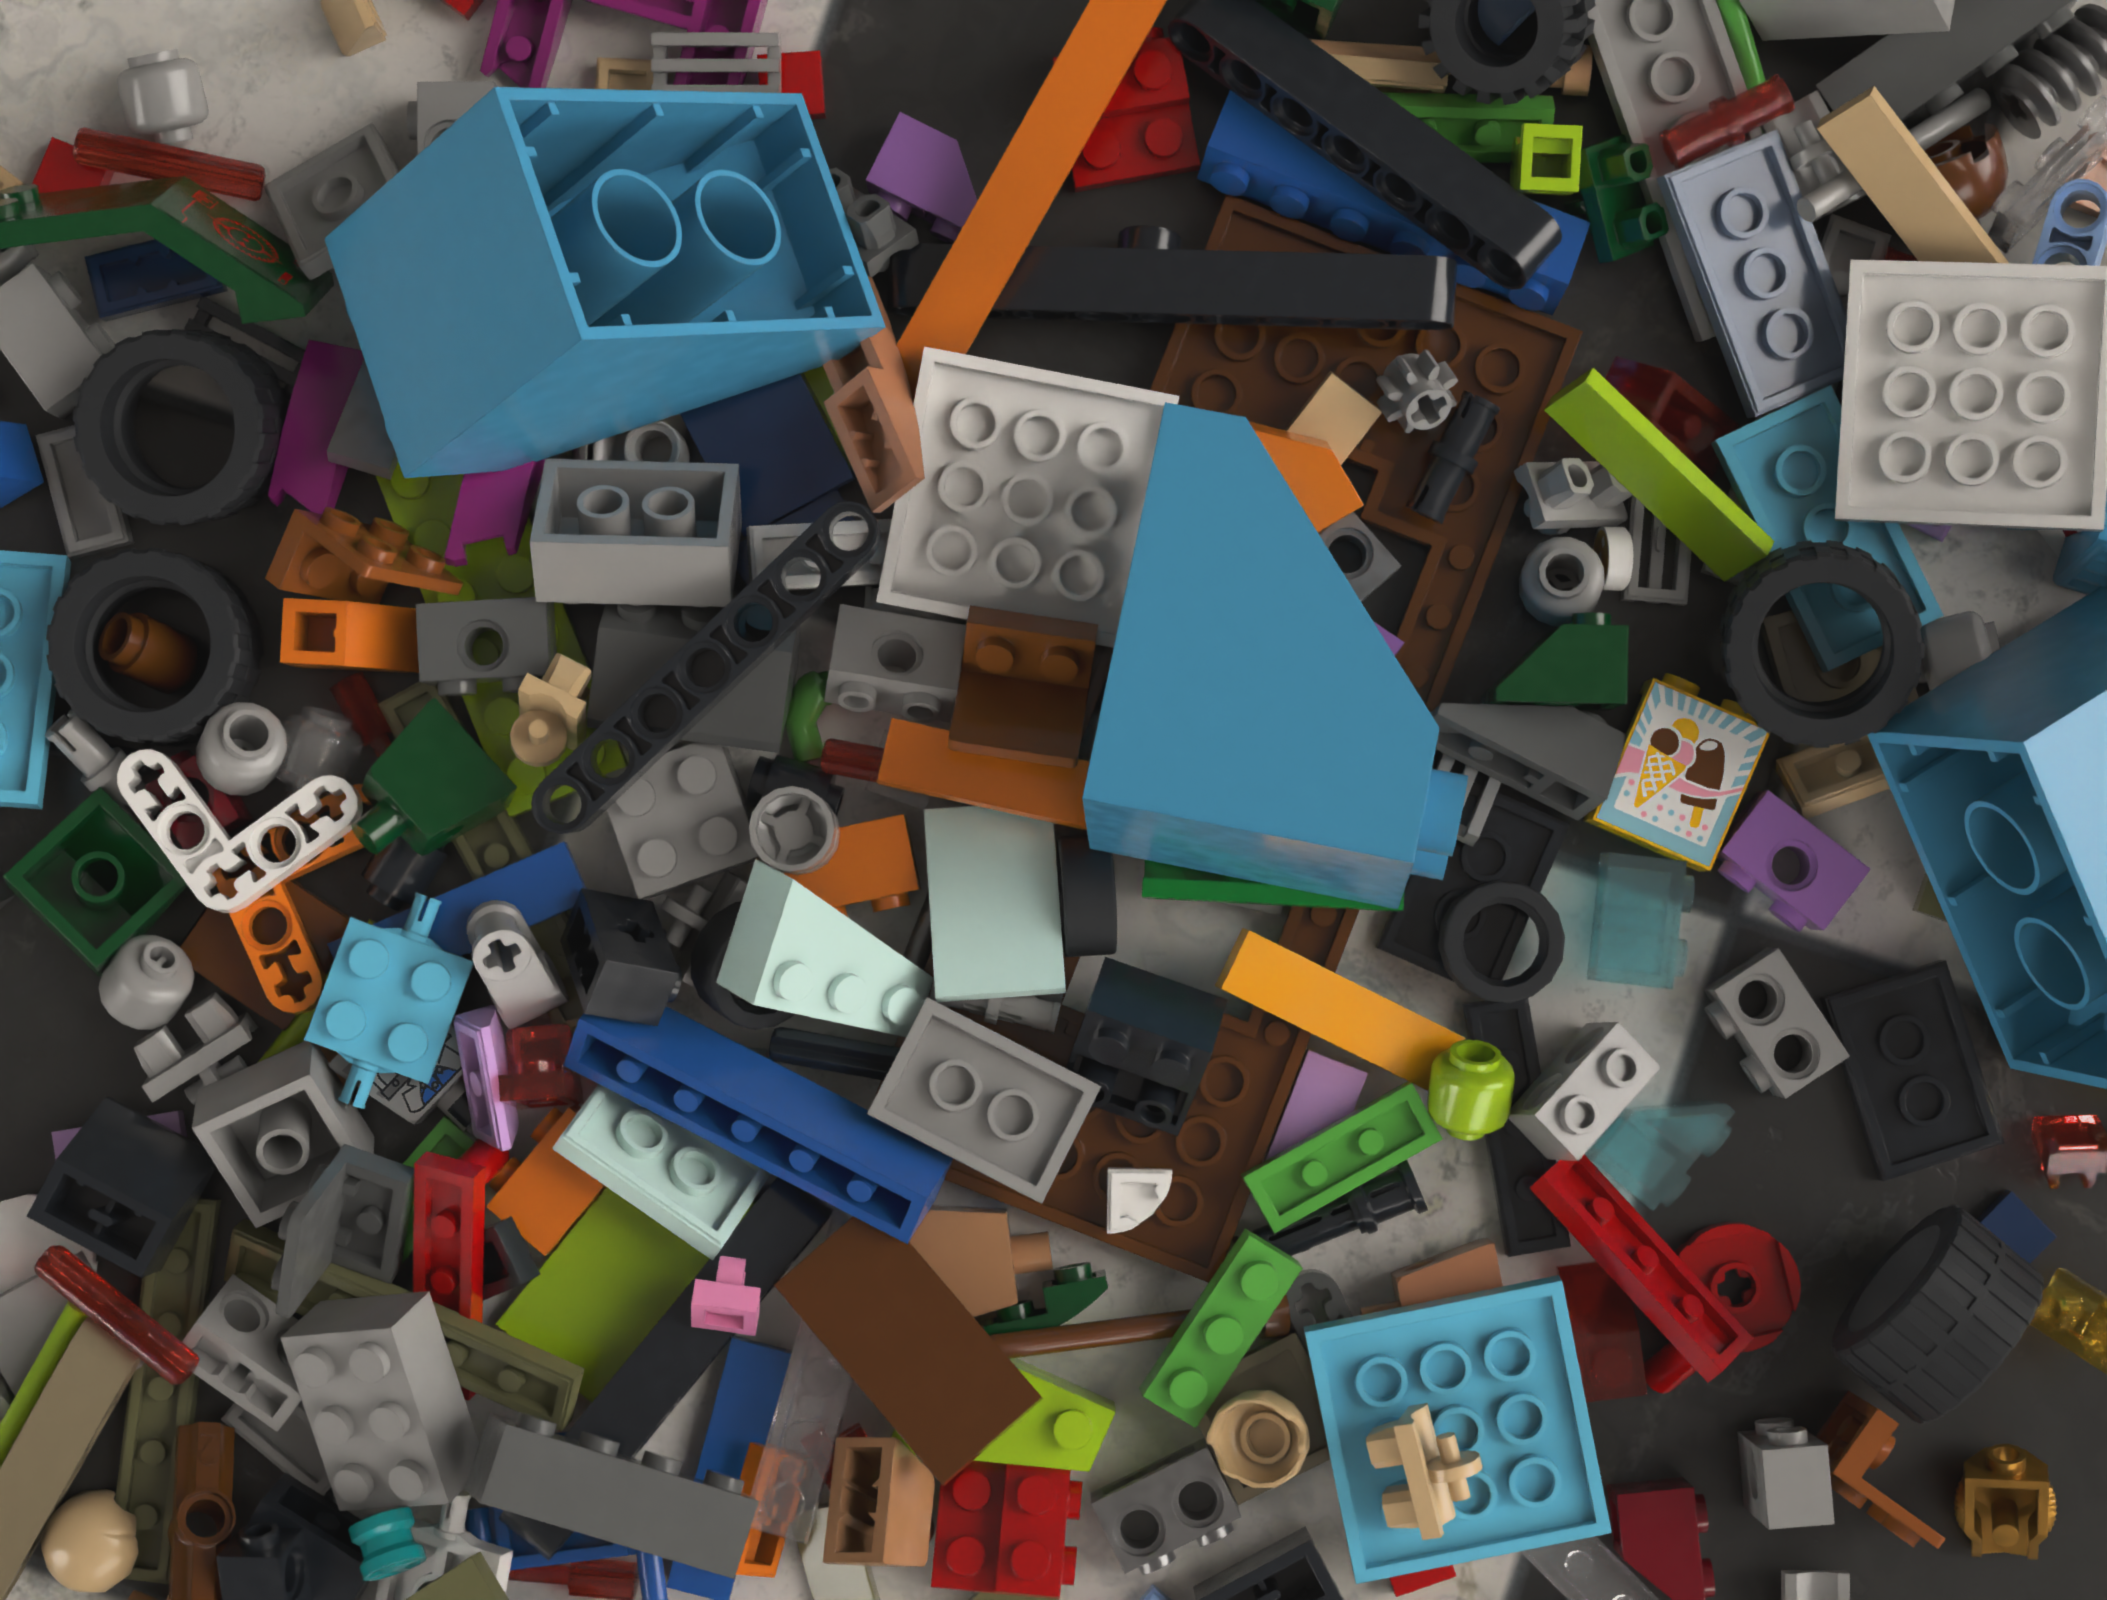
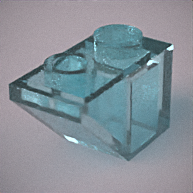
M1716 1100L1625 1108L1586 1156L1599 1170L1642 1206L1654 1211L1661 1202L1664 1206L1668 1207L1683 1193L1690 1183L1691 1177L1685 1172L1702 1153L1707 1158L1710 1157L1726 1141L1732 1131V1128L1726 1123L1734 1115L1735 1111L1726 1103Z

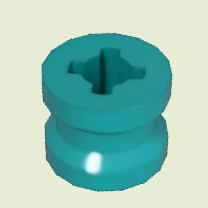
M402 1507L381 1512L355 1523L348 1529L351 1542L361 1548L364 1560L359 1568L364 1581H375L400 1574L420 1565L427 1559L424 1547L416 1543L412 1535L411 1528L415 1523V1518L411 1508Z

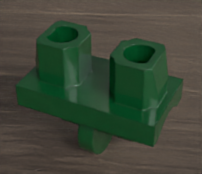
M1624 134L1611 136L1601 142L1581 148L1580 197L1563 203L1565 213L1572 216L1585 214L1586 221L1590 222L1589 233L1590 236H1593L1599 264L1616 261L1653 246V240L1666 235L1669 231L1664 208L1657 202L1644 204L1639 181L1651 177V171L1654 167L1649 146L1645 143H1627Z

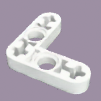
M152 749L138 750L129 754L124 759L117 773V785L122 796L197 899L206 907L222 913H235L249 906L352 830L351 825L361 817L363 812L362 799L355 787L345 779L334 775L320 776L307 783L231 839L179 766L163 753ZM144 765L153 770L163 767L164 773L157 780L168 797L175 800L181 791L185 795L184 800L167 806L156 820L152 816V812L164 808L163 805L151 792L145 789L137 792L135 789L142 781L138 770ZM327 790L335 796L345 793L347 799L340 805L341 811L344 813L343 817L335 821L326 815L312 823L310 827L317 831L319 836L310 842L305 828L292 819L290 815L299 808L301 815L308 819L322 808L323 805L319 799L322 792ZM183 814H196L202 819L205 827L202 841L191 849L182 850L177 848L170 837V829L173 822ZM274 827H287L296 838V847L293 854L282 862L273 863L268 861L261 851L263 836ZM246 847L250 859L259 868L263 869L266 875L257 880L256 874L248 870L233 883L238 892L233 898L230 899L221 893L212 896L210 890L217 884L213 873L218 868L233 873L247 864L244 859L238 856V852Z

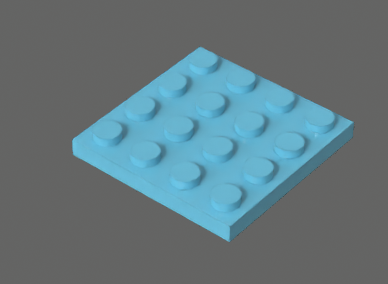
M1559 1275L1303 1327L1356 1584L1612 1533L1563 1282ZM1428 1403L1436 1436L1447 1432H1454L1459 1451L1470 1450L1480 1453L1483 1465L1481 1471L1466 1478L1471 1497L1463 1501H1453L1456 1516L1453 1520L1442 1525L1443 1536L1428 1540H1422L1419 1528L1387 1527L1382 1507V1493L1388 1486L1408 1484L1403 1465L1375 1469L1371 1464L1366 1445V1437L1373 1428L1399 1420L1408 1406Z

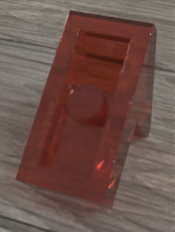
M552 1024L518 1027L507 1030L508 1075H498L500 1102L520 1110L584 1104L580 1074L563 1066L573 1038L568 1025Z

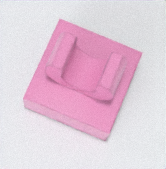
M720 1256L716 1282L695 1279L691 1301V1327L756 1336L760 1313L761 1288L744 1286L746 1259Z

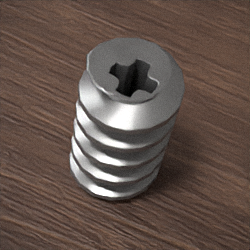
M2091 3L2079 7L2075 11L2073 19L2046 38L2041 40L2039 37L2036 39L2033 49L2028 48L2018 53L2019 56L2013 60V64L2008 63L1994 73L1993 89L1997 102L2011 125L2022 135L2030 139L2040 138L2041 130L2036 117L2049 126L2059 124L2061 114L2056 102L2068 111L2079 109L2082 101L2077 87L2090 97L2096 96L2101 92L2102 85L2098 74L2107 80V10Z

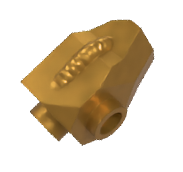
M1996 1444L1991 1447H1985L1964 1462L1963 1477L1956 1488L1954 1501L1956 1521L1971 1540V1557L2005 1552L2027 1556V1559L2038 1560L2039 1544L2048 1537V1532L2052 1530L2056 1520L2055 1515L2057 1514L2056 1494L2053 1491V1486L2050 1485L2048 1465L2026 1449L2016 1445Z

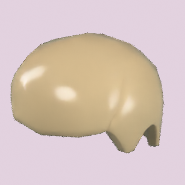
M1246 1390L1226 1401L1217 1411L1207 1433V1444H1211L1218 1460L1219 1469L1223 1474L1238 1479L1241 1483L1252 1488H1277L1297 1475L1301 1470L1310 1448V1437L1305 1419L1293 1402L1273 1390Z
M108 1489L84 1490L63 1503L51 1514L46 1522L41 1538V1549L46 1567L59 1583L76 1592H106L132 1572L139 1553L138 1541L135 1537L137 1518L134 1514L122 1509L115 1502L114 1491Z

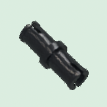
M1465 390L1460 396L1461 400L1440 442L1432 441L1427 451L1432 457L1411 499L1405 505L1413 512L1429 520L1432 518L1434 522L1443 524L1444 516L1466 473L1473 475L1478 465L1474 457L1495 415H1498L1500 411L1497 405L1478 395L1473 397L1474 394Z

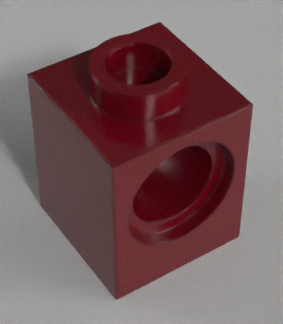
M188 749L170 757L179 766L190 783L195 780H201L206 785L209 791L207 806L228 835L253 820L252 815L240 796L228 795L216 790L203 778L197 766L196 754L193 756ZM163 767L157 770L159 775L164 773ZM157 779L144 786L163 805L164 808L159 810L160 813L167 806L183 800L184 794L182 791L175 800L168 797ZM191 813L179 816L171 826L173 834L183 849H191L197 846L205 834L202 819L198 815H192Z

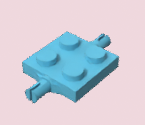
M416 892L404 928H381L350 917L304 1038L305 1041L336 1051L346 1061L352 1063L342 1093L338 1097L339 1101L346 1104L351 1102L359 1080L361 1084L352 1106L365 1109V1103L377 1073H398L426 1084L430 1083L474 965L472 960L444 951L437 943L428 938L442 901L430 898L423 919L420 921L419 918L428 896Z

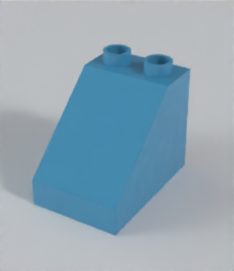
M494 87L324 238L345 300L346 311L353 324L385 420V428L393 444L404 478L505 471L531 461L537 462L821 367L830 360H840L859 347L861 341L868 337H873L886 327L802 93Z
M1165 402L1082 797L1089 848L1398 909L1410 874L1443 880L1448 856L1452 857L1457 840L1468 775L1432 769L1440 729L1247 418Z
M2100 587L2001 647V649L1993 652L1985 660L1970 666L1906 705L1900 714L1896 713L1887 722V726L1874 734L1872 732L1867 736L2009 1067L2015 1070L2107 1089V587Z

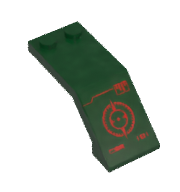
M186 176L39 193L38 185L36 184L13 186L0 191V249L143 231L234 290L242 324L305 317L334 286L333 275L329 270L310 281L300 269L288 243Z

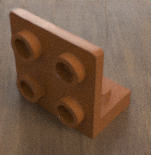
M325 507L322 514L294 509L265 577L266 580L279 590L338 601L371 604L380 603L388 582L453 595H459L463 586L461 580L444 568L447 561L441 555L410 543L407 540L410 533L404 527L375 517L371 524L362 523L354 516L331 507Z
M970 605L966 624L962 668L950 727L948 748L953 751L1075 768L1079 757L1098 624Z
M1848 1390L1816 1435L1818 1439L1828 1445L1832 1489L1859 1509L1864 1506L1868 1499L1873 1503L1866 1513L1913 1548L1922 1537L1939 1549L1946 1538L1862 1479L1868 1468L1872 1470L1877 1469L1891 1453L1896 1442V1438L1892 1434L1899 1423Z

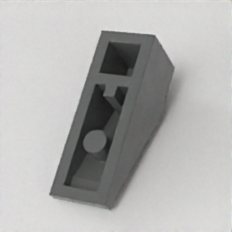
M1441 703L1430 712L1440 728L1436 750L1577 821L1607 800L1627 738V734L1607 725L1606 721L1599 715L1568 706Z

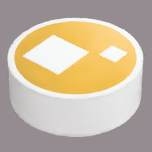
M1601 526L1596 532L1593 550L1598 554L1604 567L1605 585L1603 590L1622 591L1628 586L1632 575V538L1625 527Z

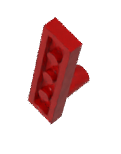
M477 1139L457 1159L426 1151L414 1163L413 1293L429 1291L433 1302L456 1311L461 1316L482 1323L485 1185L509 1161V1150L502 1152ZM461 1387L464 1399L470 1401L476 1393Z
M1585 1154L1579 1161L1559 1160L1529 1187L1670 1341L1645 1361L1642 1367L1644 1380L1654 1391L1662 1394L1669 1393L1696 1371L1709 1383L1723 1372L1754 1339Z

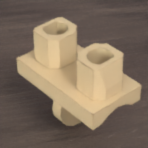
M556 653L542 679L529 673L526 674L518 688L520 716L513 723L510 732L511 748L516 757L523 763L534 767L548 766L558 761L564 754L566 746L574 751L584 742L586 738V706L590 697V689L587 685L592 677V671L589 668L562 654Z
M1428 1403L1408 1406L1399 1420L1373 1428L1366 1437V1445L1371 1464L1375 1469L1403 1465L1408 1484L1388 1486L1382 1493V1507L1387 1527L1419 1528L1422 1540L1441 1538L1444 1534L1442 1525L1453 1520L1456 1516L1453 1501H1463L1471 1497L1466 1478L1481 1471L1483 1465L1480 1453L1470 1450L1459 1451L1454 1432H1447L1436 1436Z

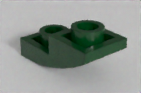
M1090 1262L1075 1263L1053 1269L1054 1280L1044 1281L1042 1287L1046 1307L1034 1309L1033 1300L1018 1301L1017 1304L996 1310L997 1317L985 1319V1331L990 1336L993 1334L1062 1325L1090 1306L1108 1289L1105 1269L1092 1272Z

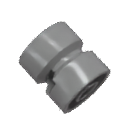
M789 786L773 790L761 798L752 811L749 824L751 844L758 856L781 872L795 875L815 872L830 861L838 848L840 838L838 818L830 805L809 789Z

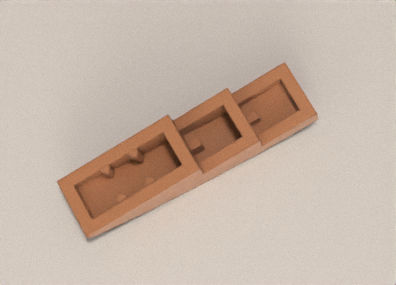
M868 276L886 327L873 337H868L861 341L859 347L842 359L830 360L823 364V368L835 392L823 403L871 512L881 513L925 479L919 426L913 406L908 376L900 351L896 346L897 342L890 320L872 277Z

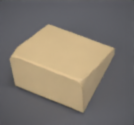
M372 0L320 1L324 15L344 56H352L386 41L385 36H387V33Z

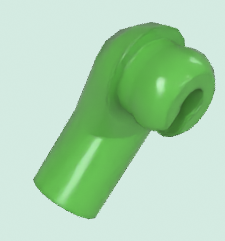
M810 671L801 676L793 688L785 729L795 760L807 763L826 756L817 720L825 707L832 704L824 702L829 671L820 673Z

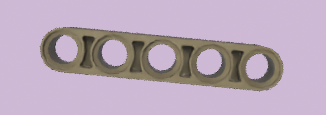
M91 1315L85 1319L72 1338L0 1467V1600H6L42 1538L47 1520L59 1508L147 1349V1346Z

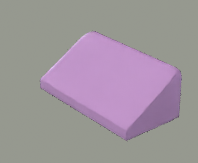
M489 1005L455 1015L453 1022L474 1136L503 1152L512 1149L518 1131L519 1118L501 1017L495 1005Z

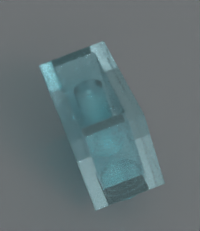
M1611 852L1600 853L1587 980L1673 989L1674 977H1683L1687 962V940L1679 939L1681 913H1690L1694 898V876L1685 875L1687 861Z

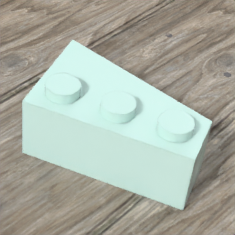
M755 859L716 983L752 1005L907 1037L929 995L934 978L791 877Z

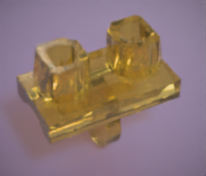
M2057 1268L2048 1286L2042 1291L2043 1297L2030 1325L2107 1375V1294L2066 1268Z

